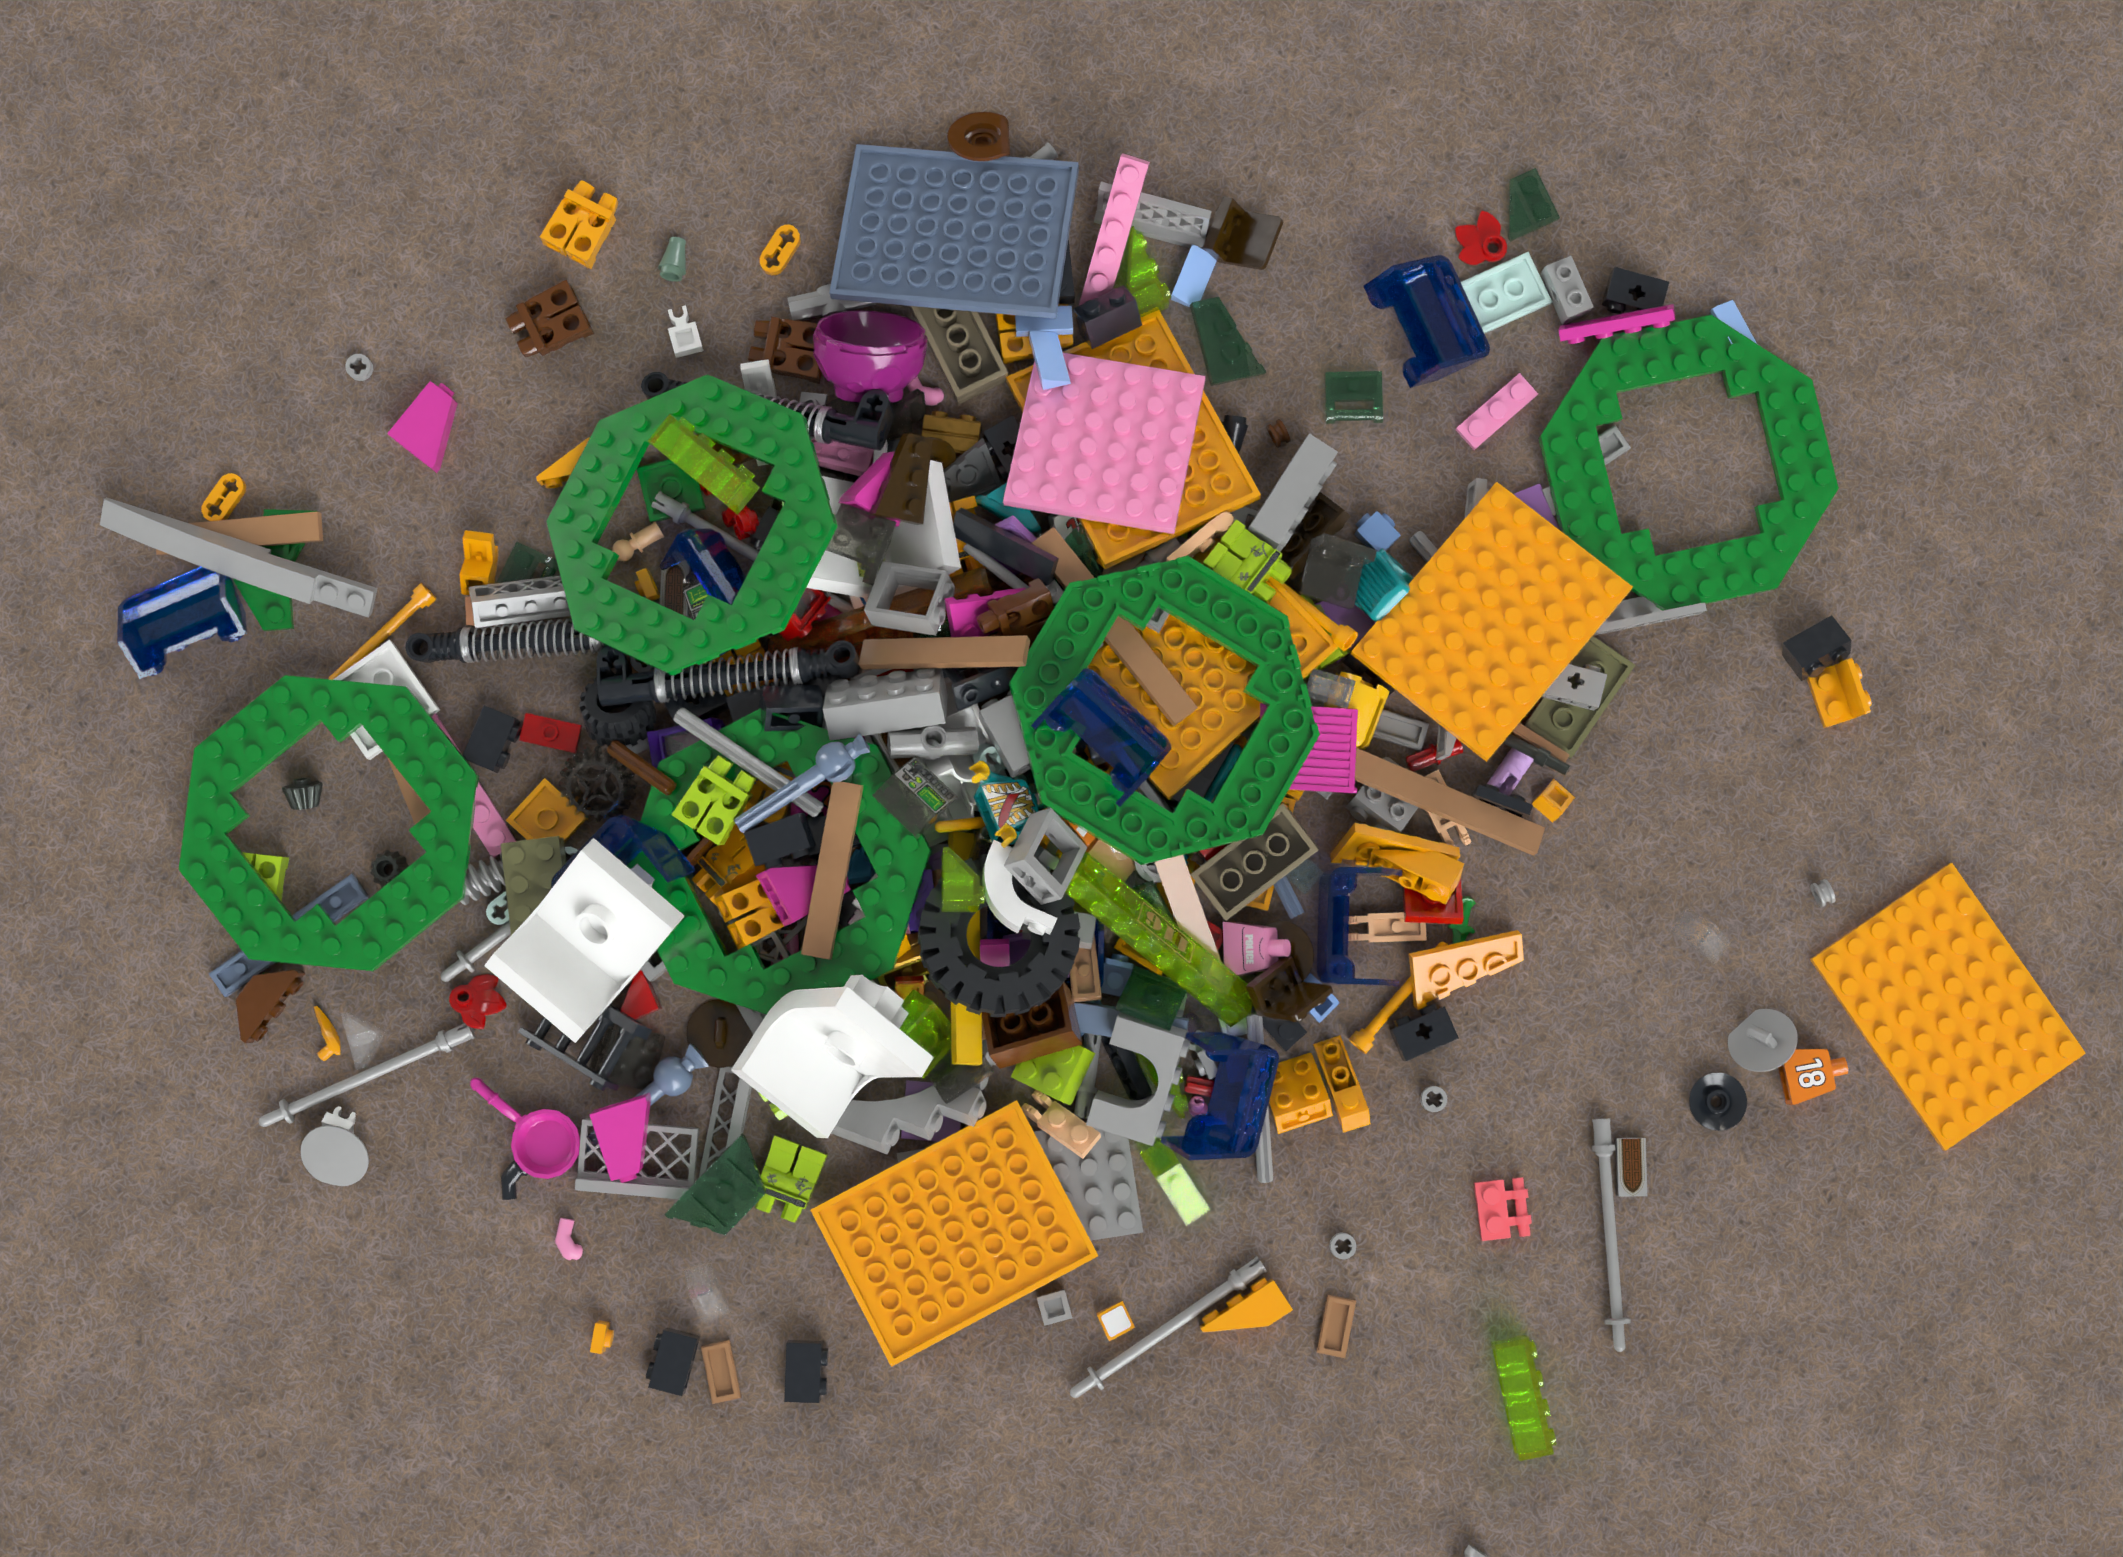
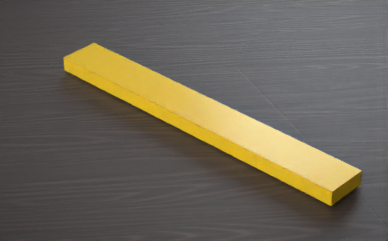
M954 831L948 833L949 870L951 872L957 868L959 863L969 858H972L973 861L979 859L978 834ZM978 910L969 921L966 935L971 952L980 960V910ZM951 1002L952 1064L981 1065L982 1012L978 1015L966 1011L967 1007L961 1003L955 1005Z

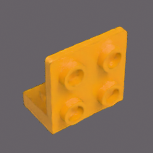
M1853 658L1826 667L1821 674L1814 678H1807L1823 728L1855 719L1871 712V698L1869 693L1863 690L1860 681L1862 679V672L1859 665L1854 663Z
M1312 1053L1303 1054L1266 1067L1268 1102L1278 1134L1333 1116L1330 1098Z

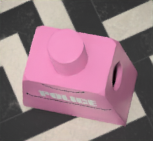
M1223 922L1224 977H1237L1264 972L1278 961V957H1288L1290 955V941L1288 939H1278L1275 927L1244 922Z

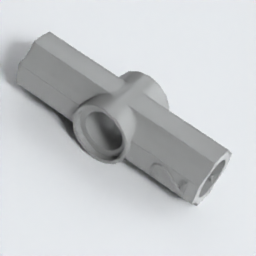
M831 284L821 286L815 292L788 297L792 320L805 321L818 317L825 318L831 314L876 305V303L831 299L829 294Z
M938 725L927 726L924 730L892 731L887 734L888 755L890 759L923 757L927 760H936L944 755L977 754L978 734L976 727L943 729ZM934 739L939 745L931 746L926 740Z

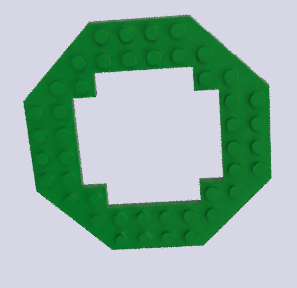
M1713 315L1673 322L1661 328L1649 327L1634 333H1619L1607 338H1601L1538 438L1560 531L1633 586L1632 592L1640 597H1645L1662 611L1704 602L1709 604L1778 588L1839 489L1812 379ZM1722 372L1728 399L1755 393L1781 501L1754 507L1760 534L1655 556L1649 528L1621 534L1596 426L1618 422L1623 419L1617 393Z
M707 374L599 420L546 521L574 629L672 676L683 672L682 669L694 664L700 665L718 658L721 653L733 648L737 650L757 642V639L760 637L784 631L838 527L829 503L830 498L826 484L820 473L815 447L809 436L806 418L799 412ZM685 429L773 466L774 468L762 492L784 502L733 604L730 605L707 595L695 620L607 581L619 555L598 545L649 444L673 454Z
M1183 556L1175 560L1162 563L1157 562L1132 570L1118 571L1093 579L1069 583L1030 647L1026 666L1019 667L1009 683L1040 804L1046 808H1052L1059 816L1141 865L1264 834L1320 735L1312 714V704L1307 686L1304 684L1300 670L1301 664L1295 644H1293L1289 630L1288 616L1190 556ZM1157 607L1256 666L1243 692L1267 706L1213 802L1211 803L1193 791L1186 789L1172 813L1072 753L1086 727L1062 713L1064 706L1117 617H1121L1143 631Z
M285 675L194 748L179 871L248 959L375 971L465 898L466 870L469 865L470 837L474 823L476 806L474 803L479 775L409 688L405 686ZM321 722L340 743L363 726L431 811L409 829L426 853L338 924L333 921L321 904H316L296 921L228 835L229 832L250 816L233 793Z
M760 709L719 730L721 734L772 769L788 762L795 777L816 765L815 756L823 745L830 742H840L847 745L855 739L851 737L830 741L827 729L802 721L798 723L806 726L799 730L764 731ZM772 713V715H775V716H778V717H781V718H784V719H788L787 716L780 715V714H777V713ZM700 740L659 762L657 769L676 783V789L673 790L671 795H665L654 786H651L627 867L631 869L638 864L655 879L652 883V888L684 915V918L657 949L674 984L767 1015L770 1009L791 991L844 987L850 976L863 975L871 981L895 968L897 955L904 940L910 921L909 917L923 879L922 876L932 849L878 745L868 743L870 752L860 754L859 757L854 759V772L846 780L842 781L864 785L855 832L878 877L852 891L866 917L837 931L832 959L803 955L799 951L766 969L753 943L728 956L726 955L676 855L680 850L701 839L696 829H692L671 814L697 778L703 766H710L711 762L718 755L725 756ZM731 761L733 765L725 777L734 782L740 771L744 769Z

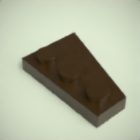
M911 433L902 434L890 462L891 470L886 481L882 482L879 489L881 494L876 505H872L869 515L914 525L923 524L932 438Z
M1321 492L1314 499L1316 504L1311 512L1307 511L1301 520L1303 525L1298 533L1293 534L1281 550V560L1292 569L1289 576L1292 580L1303 572L1306 565L1317 553L1324 549L1326 543L1344 527L1351 517L1344 509Z

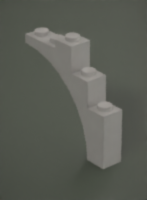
M982 1040L981 1065H960L940 1082L921 1092L899 1099L876 1102L851 1100L831 1134L888 1154L891 1146L897 1143L900 1130L931 1141L934 1133L938 1132L942 1126L943 1116L974 1127L978 1118H982L986 1110V1100L981 1090L988 1083V1074L992 1066L996 1065L989 1056L986 1040Z

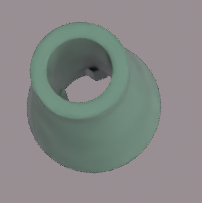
M671 237L669 239V244L658 266L660 276L669 281H681L682 276L686 274V241L680 237Z

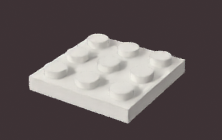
M391 640L385 642L333 679L405 686L409 688L431 717L440 711L437 704ZM363 726L351 734V737L368 760L382 752V749Z

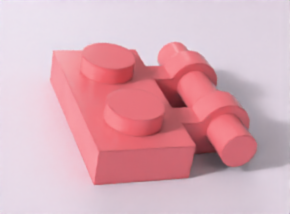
M1523 1177L1512 1178L1513 1190L1505 1191L1503 1179L1474 1183L1481 1241L1511 1238L1510 1226L1518 1225L1519 1237L1531 1235L1529 1224H1532L1531 1215H1528L1526 1198H1529L1528 1189L1524 1187ZM1514 1199L1516 1216L1508 1217L1506 1200Z

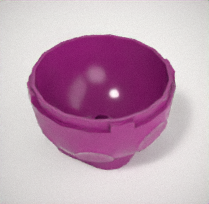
M877 311L841 312L831 314L819 321L813 334L814 357L824 377L834 384L835 395L845 401L860 402L863 395L868 391L880 389L888 395L890 402H897L903 398V388L917 377L924 365L928 337L925 335V329L921 324L908 317Z

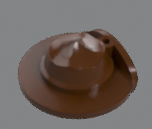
M992 112L971 113L957 119L948 130V144L951 150L962 158L972 161H990L1010 155L1009 123L1003 115Z

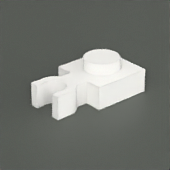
M686 305L682 306L684 314L680 318L673 316L672 309L668 310L671 323L676 326L668 328L676 358L703 351L696 322L688 323L689 316Z

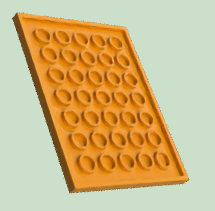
M1160 310L1141 317L1142 326L1094 349L1087 342H1084L1063 352L1194 374ZM1033 365L1006 377V382L1022 413ZM1203 390L1175 534L1078 519L1104 569H1107L1205 525L1217 515L1219 516L1220 513L1226 511L1231 513L1261 499V494Z
M1496 482L1408 584L1410 587L1409 592L1381 621H1377L1351 651V655L1487 762L1628 595L1633 586Z
M1215 538L1216 543L1204 554L1200 551L1193 559L1203 564L1217 543H1221V538ZM1270 576L1266 584L1274 588L1276 594L1269 602V605L1288 616L1289 630L1293 644H1295L1301 664L1300 670L1304 679L1338 647L1334 644L1331 636L1277 580ZM1170 614L1159 633L1148 627H1145L1142 631L1136 626H1132L1198 707L1174 727L1105 640L1103 641V646L1098 649L1088 666L1117 718L1115 725L1104 731L1113 742L1117 741L1120 743L1146 734L1149 729L1157 731L1158 736L1155 740L1147 739L1122 749L1168 800L1259 719L1261 703L1243 692L1256 666Z
M1949 863L1810 959L1943 1151L1951 1148L2086 1054L1953 863Z
M1017 1100L978 1120L974 1127L969 1125L810 1210L891 1367L1099 1256Z

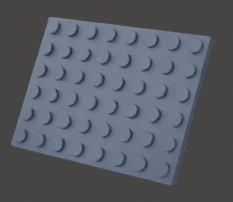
M856 144L829 292L831 299L1056 319L1079 163L1007 156L990 161H972L962 158L954 152Z

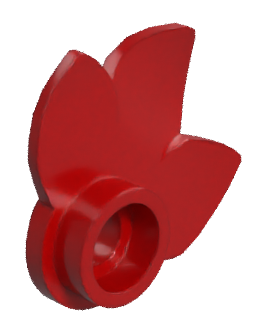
M1481 211L1476 226L1461 225L1455 228L1457 241L1464 247L1458 258L1464 263L1478 265L1485 260L1497 262L1505 256L1507 243L1500 236L1501 225L1493 215L1486 211ZM1495 244L1498 251L1495 253L1490 252L1488 245Z
M490 974L478 975L467 985H459L451 991L449 1002L452 1009L461 1013L463 1022L470 1028L484 1029L486 1015L498 1013L507 1007L503 997L494 990L499 980L497 976ZM463 994L469 996L468 1000L465 1002H461L458 1000L459 997Z

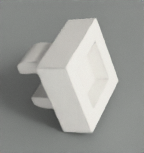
M338 1106L334 1109L333 1114L326 1112L321 1121L322 1126H339L354 1133L356 1114L352 1112L349 1118H341L342 1107Z

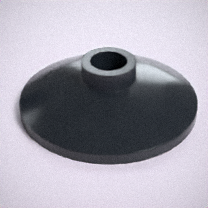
M1710 1073L1698 1079L1693 1085L1689 1094V1108L1692 1116L1700 1125L1710 1130L1723 1131L1734 1127L1741 1121L1747 1108V1096L1743 1086L1734 1077L1725 1073ZM1714 1096H1718L1721 1100L1718 1107H1714L1711 1104V1099Z

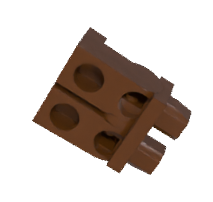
M567 280L530 298L525 303L517 304L518 311L505 318L514 334L526 328L530 336L517 342L524 357L537 353L544 356L579 338H586L594 334L580 302Z
M772 316L771 321L756 320L754 337L766 339L765 348L751 346L748 361L755 362L769 359L771 373L820 384L822 372L814 357L813 334L818 324L780 319Z
M1037 578L1029 582V588L1003 596L998 601L994 599L987 602L989 611L976 617L980 630L984 634L994 630L995 634L991 636H1028L1030 639V649L1054 609L1051 592Z

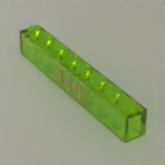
M1085 851L1065 891L1067 895L1228 1026L1232 1027L1250 1015L1253 1003L1246 989L1247 983Z

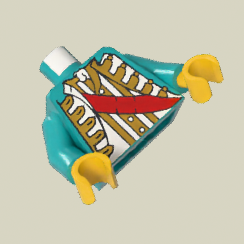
M978 761L969 767V770L974 771L976 774L971 778L972 782L982 783L973 797L992 843L996 840L1001 843L1003 848L1008 845H1015L1030 814L1039 812L1038 810L1046 807L1040 804L1037 792L1031 794L1026 781L1014 780L1011 777L996 774L990 771L984 761Z

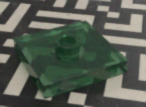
M1135 966L1115 1010L1170 1031L1189 986Z

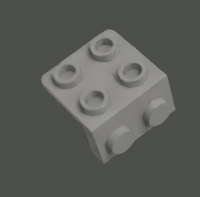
M1384 757V758H1383V759L1386 760V761H1389V762H1391V763H1394V764L1400 766L1399 764H1397L1396 762H1394V761H1393L1392 759H1390L1389 757ZM1365 784L1345 807L1356 820L1365 822L1371 827L1392 830L1397 833L1403 830L1418 809L1417 806Z

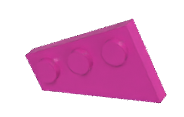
M1026 588L995 591L990 596L982 597L978 594L968 595L967 599L956 600L954 597L944 598L951 637H986L995 633L993 630L984 634L980 630L976 617L989 611L987 602L994 599L998 601L1003 596L1016 594Z

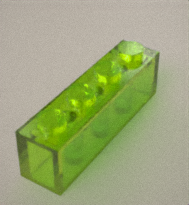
M669 414L649 438L648 442L736 514H739L760 488L752 481L755 475L742 464L738 469L732 465L735 459L722 448L719 452H716L712 448L715 443L703 433L696 436L693 433L695 427L685 418L681 417L678 421Z
M1526 1335L1491 1342L1515 1458L1519 1461L1554 1454L1552 1446L1557 1444L1553 1428H1548L1546 1417L1550 1416V1409L1547 1399H1542L1540 1388L1544 1387V1381L1541 1371L1535 1368L1534 1359L1538 1358L1535 1342L1530 1341Z

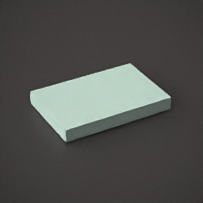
M1529 252L1451 287L1475 338L1552 303Z

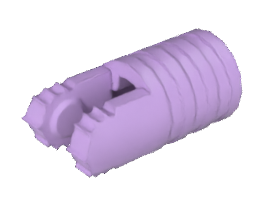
M1511 748L1487 784L1499 788V792L1510 796L1534 759Z

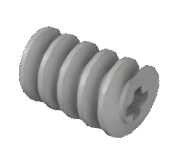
M501 852V861L499 862L491 855L489 857L490 865L488 866L482 859L479 860L478 870L471 864L468 865V874H466L465 898L460 901L462 904L467 905L470 897L475 901L479 900L480 892L486 897L489 896L491 888L495 892L502 890V883L505 886Z

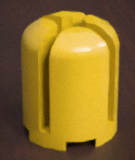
M1340 672V675L1335 674L1323 707L1358 709L1356 748L1365 750L1371 742L1389 691L1379 684L1374 689L1373 685L1363 681L1362 677Z

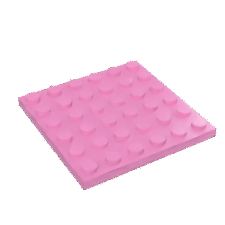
M1063 353L1071 384L1043 390L1034 361L1003 499L1004 505L1175 534L1205 385V376Z

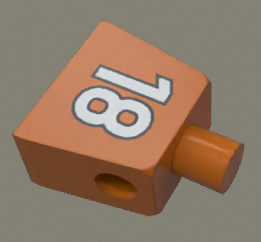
M1795 1049L1791 1058L1785 1064L1778 1067L1785 1102L1788 1105L1799 1104L1835 1090L1834 1077L1848 1074L1846 1059L1841 1057L1830 1060L1828 1049Z

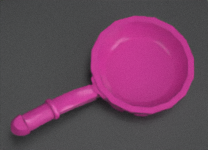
M481 1078L471 1079L470 1086L473 1091L479 1093L488 1101L489 1105L492 1104L513 1122H516L511 1148L514 1160L524 1172L536 1178L549 1179L562 1175L573 1166L579 1155L580 1136L577 1127L568 1116L557 1110L549 1109L534 1111L522 1116L504 1101L497 1092L495 1093Z

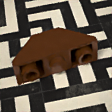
M288 970L254 975L236 998L240 1039L244 1043H253L254 1040L258 1042L264 1037L268 1031L266 1025L272 1017L277 1018L286 1007V1004L283 1003L290 994L295 995L302 987L304 981L301 979L305 975L303 971Z

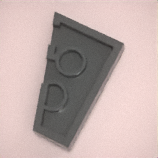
M983 438L943 470L950 503L971 496H987L1002 486Z

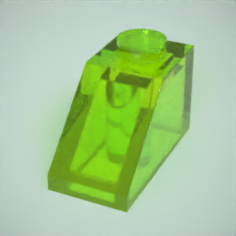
M943 847L942 912H978L980 903H985V886H980L979 876L950 847Z

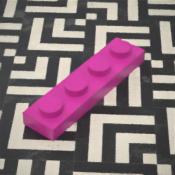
M1674 304L1560 325V341L1567 340L1568 344H1575L1585 341L1584 337L1596 335V339L1613 336V332L1624 330V333H1634L1641 331V326L1653 324V328L1665 327L1670 325V321L1675 320Z

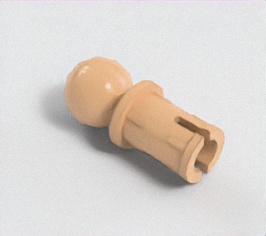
M654 521L651 525L635 534L629 533L632 538L629 541L624 539L616 541L613 544L612 551L619 555L618 561L625 562L633 557L634 550L639 549L642 553L645 547L664 538V535L656 521Z

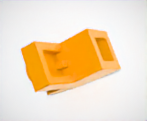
M465 530L462 538L465 559L459 574L461 594L470 595V586L495 583L498 546H495L494 534Z

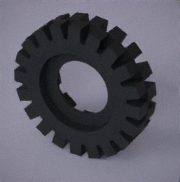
M982 854L978 860L973 861L972 858H969L959 863L955 870L952 872L949 870L939 879L937 886L932 888L925 902L918 929V944H920L921 948L920 957L924 968H927L930 973L929 979L937 989L941 988L946 993L945 997L955 1005L961 1003L967 1007L966 1011L978 1015L981 1012L990 1013V1017H1005L1007 1013L1018 1015L1028 1012L1031 1007L1035 1005L1040 1006L1050 999L1051 995L1058 991L1066 980L1079 951L1078 913H1074L1073 906L1075 903L1069 891L1064 893L1062 899L1041 905L1012 875L1013 888L1020 900L1035 909L1056 917V923L1050 935L1047 933L1039 935L1031 932L1029 948L1026 954L1016 963L1005 967H994L981 962L971 952L966 934L969 921L973 915L981 908L988 906L982 886L983 868L988 854Z

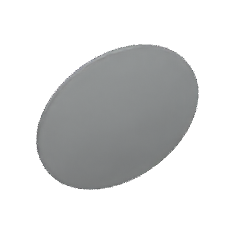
M1758 1009L1729 1034L1728 1049L1734 1061L1741 1067L1754 1072L1771 1071L1782 1066L1791 1058L1797 1047L1798 1034L1795 1025L1785 1014L1772 1009Z
M333 1125L317 1127L306 1135L301 1144V1158L305 1168L313 1177L321 1182L337 1186L352 1185L359 1181L368 1169L369 1155L364 1143L358 1136L345 1128Z

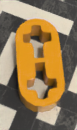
M780 226L761 253L760 265L766 274L771 276L780 274L798 249L801 237L794 226ZM793 233L794 242H787L782 249L783 238L781 235ZM778 251L780 253L777 257L779 265H772L771 268H768L766 258H773Z
M233 473L223 475L203 502L201 508L203 517L208 521L227 520L246 492L245 481ZM237 480L235 485L238 487V490L236 492L230 491L225 498L224 496L229 490L226 484L228 482L234 483ZM223 499L224 501L219 506L222 513L219 516L214 514L211 517L212 511L210 507L212 505L218 506Z

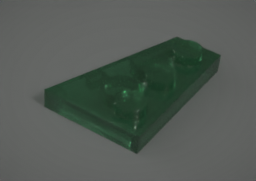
M1219 297L1196 301L1190 304L1211 386L1266 373L1262 364H1259L1253 355V350L1248 342L1244 341L1237 330L1236 323Z

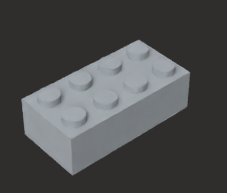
M1309 433L1247 530L1269 544L1274 550L1276 549L1281 552L1294 533L1292 531L1301 522L1308 511L1307 508L1314 501L1322 489V485L1336 467L1337 463L1333 459L1338 451Z
M920 668L912 672L899 670L885 676L866 675L858 680L848 681L846 679H839L831 684H827L823 713L830 741L857 737L859 733L865 736L945 724L948 695L942 668Z

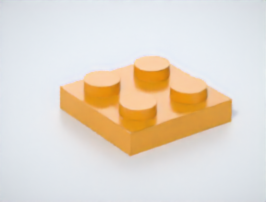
M544 778L506 821L526 840L560 836L564 838L565 843L588 816L550 781Z

